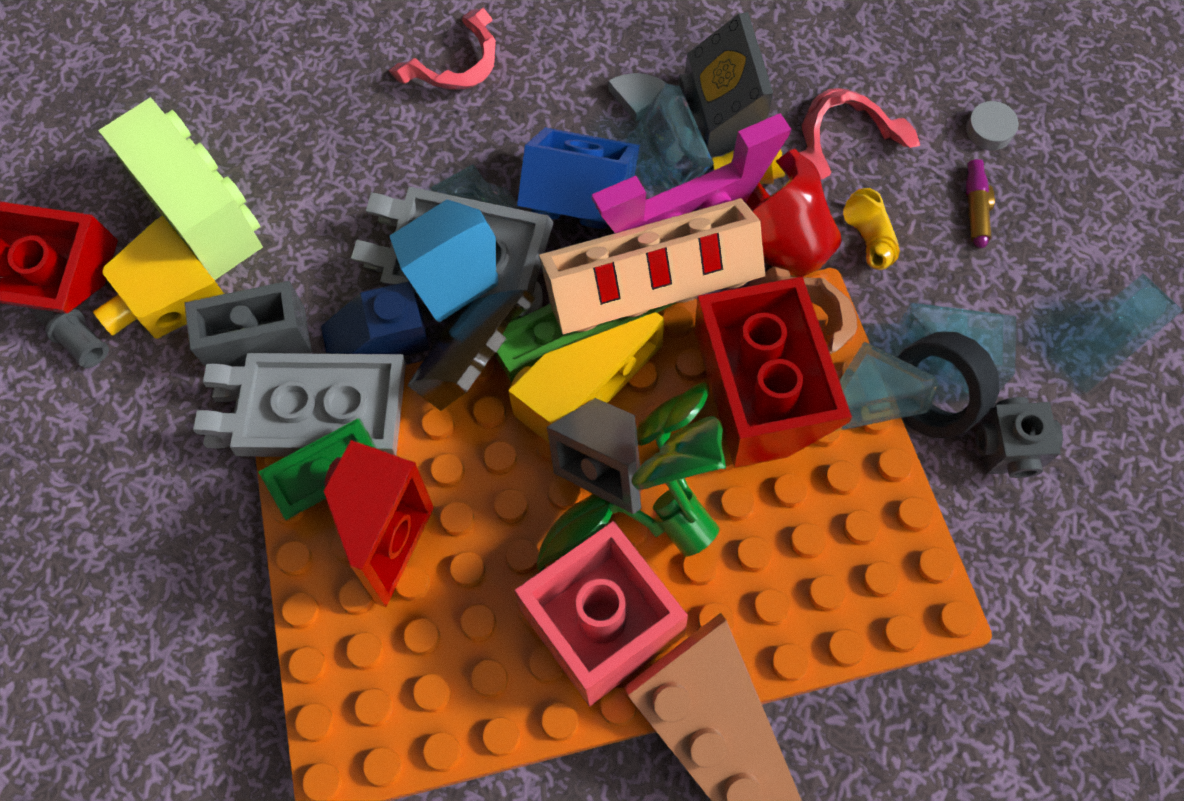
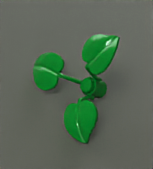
M702 382L685 393L662 403L637 428L638 445L643 446L656 440L660 452L649 458L637 469L631 480L632 485L637 490H644L666 483L669 488L653 505V509L657 513L656 517L652 518L641 510L631 514L592 494L570 507L550 528L538 554L537 569L540 572L544 570L546 564L563 557L603 529L612 514L618 512L624 513L646 526L655 537L665 532L679 551L686 557L701 552L714 541L720 528L697 500L696 495L689 488L685 480L686 477L726 468L722 450L723 428L720 421L715 416H708L686 426L700 412L707 400L709 386L706 382ZM684 427L683 429L679 430L678 432H676L674 435H672V436L670 437L671 432L676 431V430H678V429Z

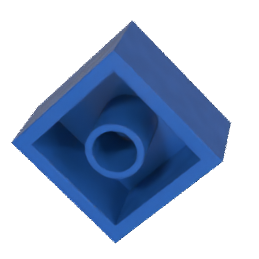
M545 127L525 144L517 206L531 208V212L548 215L551 219H558L562 214L580 218L579 222L587 227L597 229L608 228L609 225L602 218L592 200V194L635 176L640 145Z

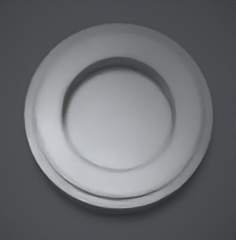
M997 101L983 102L975 107L966 124V132L969 139L976 146L986 150H999L1006 147L1017 132L1019 125L1018 117L1006 104Z

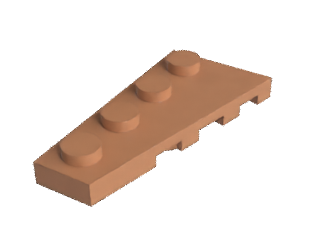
M719 613L624 686L628 697L711 801H802L730 627L722 613Z

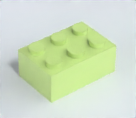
M150 97L98 130L138 186L214 280L263 248L254 233L261 226L244 204L246 203L244 196L228 176L223 179L218 173L217 164L200 142L195 145L188 138L191 136L189 130L173 110L164 114Z

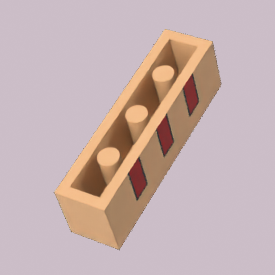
M742 198L539 255L551 308L562 334L574 331H588L601 323L622 317H637L650 309L674 302H689L702 294L723 288H738L748 281L765 277L760 220Z

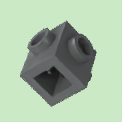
M1025 397L1007 398L997 402L994 408L977 424L976 445L979 454L983 456L986 475L1008 473L1010 478L1036 476L1043 472V467L1061 454L1060 449L1063 443L1062 428L1060 423L1053 419L1050 402L1029 403L1028 398Z

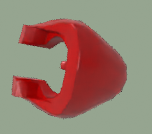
M795 148L789 150L776 160L777 164L790 179L786 185L770 196L759 182L746 204L760 220L764 263L772 267L788 270L790 276L804 277L819 270L837 251L842 239L841 233L828 208L820 174L816 166Z

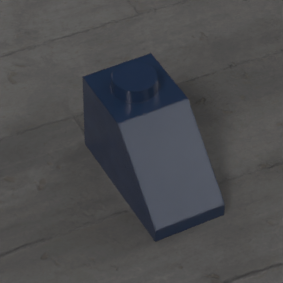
M410 281L360 292L321 326L326 354H403V356L430 350L421 307Z

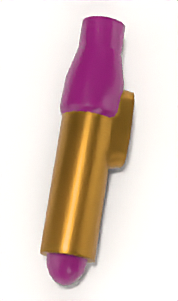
M974 159L967 163L968 176L966 181L971 241L978 248H985L991 240L989 211L994 208L995 196L993 187L988 185V179L984 171V161Z

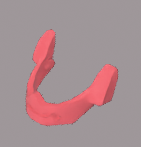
M484 7L473 9L462 17L463 23L475 34L482 48V59L464 73H454L446 70L441 74H437L426 68L416 58L408 62L397 63L388 71L398 82L403 84L413 78H418L433 86L449 90L471 88L484 81L494 67L496 40L486 28V25L493 19Z
M834 88L824 91L812 101L802 123V132L807 148L799 153L813 162L820 174L821 180L830 176V167L822 153L820 126L823 115L829 108L844 103L849 104L856 111H867L885 140L891 138L908 148L920 146L916 130L905 118L891 120L878 105L867 97L851 90Z

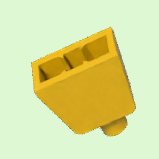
M162 215L104 266L102 273L118 295L95 309L93 313L112 336L138 319L155 339H158L187 324L185 302L223 295L224 293Z

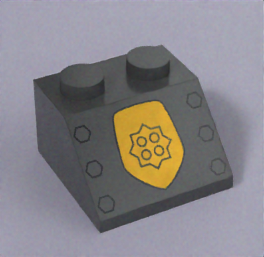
M748 12L737 14L689 51L686 58L685 74H680L678 77L681 100L683 103L690 102L693 111L689 115V126L693 142L702 143L706 158L724 155L733 151L738 131L768 118L773 90Z

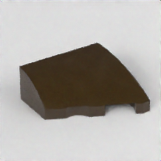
M526 290L498 292L474 300L455 312L407 386L440 411L445 409L469 390L487 362L506 340V337L502 334L508 324L522 312L527 311L535 298Z

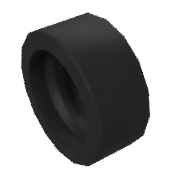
M935 332L906 347L892 362L887 377L888 392L892 395L902 420L911 429L932 438L949 439L966 433L994 408L1000 392L998 370L990 354L974 339L958 332ZM937 356L951 362L962 373L969 389V404L962 411L957 413L947 412L934 406L925 397L918 383L917 371L923 359Z

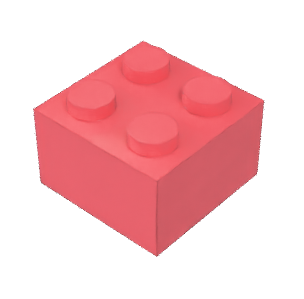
M614 521L514 590L522 614L589 707L683 638L686 633L687 613Z

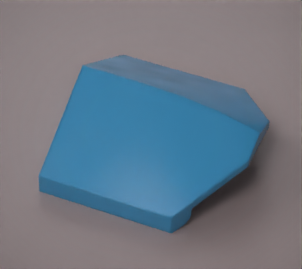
M446 199L389 236L401 270L438 322H441L498 286L496 236L479 209Z

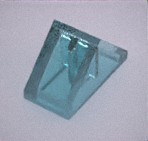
M864 341L840 379L852 418L848 424L835 431L928 412L939 388L936 377Z

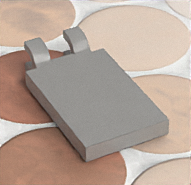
M414 187L408 188L405 201L371 192L366 212L379 216L378 221L381 224L396 226L395 232L446 199L479 209L496 236V272L498 273V286L479 298L511 290H526L533 295L541 268L539 255L545 253L554 223L548 215ZM356 240L351 259L364 263L363 267L366 269L381 272L380 282L390 286L409 281L401 270L392 243L390 248ZM528 310L522 312V313H521L519 316H517V317H518V318H521V317L527 315Z
M247 353L244 367L206 364L203 378L205 387L214 388L212 398L215 402H232L236 400L234 413L197 410L193 430L196 434L205 435L203 444L206 448H225L230 446L235 456L286 457L360 418L377 449L397 455L406 370L403 354Z

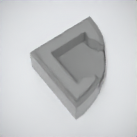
M630 73L617 76L608 81L609 92L635 122L673 99L674 89L665 81L651 75Z

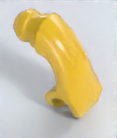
M871 188L858 189L851 194L844 206V219L849 225L854 226L864 238L867 245V264L872 269L884 270L893 265L899 257L898 240L880 194Z

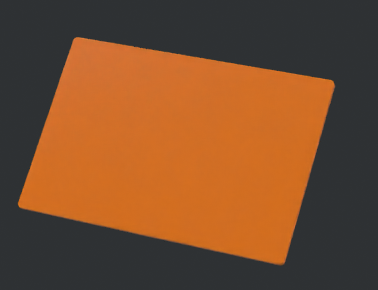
M826 268L804 276L806 278L826 279L847 296L853 305L838 270ZM697 298L685 303H676L658 312L659 315L664 317L663 346L608 402V404L635 415L637 428L662 403L685 393L702 382H706L709 386L707 400L700 412L686 426L708 416H715L721 423L694 331ZM812 303L824 339L828 345L830 341V335L826 334L828 316L820 306ZM855 307L854 310L857 317L856 333L843 347L830 354L852 415L851 421L787 458L734 468L723 431L722 450L726 468L685 478L689 488L696 495L697 500L720 528L717 537L709 546L695 555L686 557L679 551L665 532L655 537L646 526L621 512L612 514L606 526L613 521L616 523L687 613L688 618L686 633L683 638L590 707L522 614L514 590L540 573L537 569L540 547L557 519L570 507L593 493L554 474L549 443L513 415L508 393L511 381L494 355L487 362L469 390L442 411L407 386L423 361L406 365L396 456L416 463L434 509L387 607L374 602L351 568L327 499L285 520L258 472L285 457L255 456L295 801H392L655 733L656 730L628 697L624 686L719 613H722L727 620L761 704L986 646L992 638V631L894 399L888 392V385ZM682 427V428H680V429H678V430H676V431L671 432L670 437H671L672 435H674L676 432H678L679 430L683 429L684 427ZM656 440L643 446L638 445L640 466L660 452ZM666 483L641 490L640 510L652 518H655L657 515L653 509L654 503L662 494L669 490ZM557 560L549 562L548 564H546L545 568H547Z

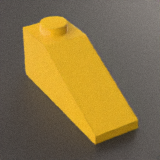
M654 312L544 354L532 367H524L513 379L508 390L513 415L549 443L547 426L594 398L608 403L663 346L664 317Z

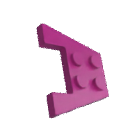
M781 113L744 128L737 133L731 163L647 200L646 191L637 176L592 194V200L600 215L614 233L740 198L746 203L790 135L791 128Z

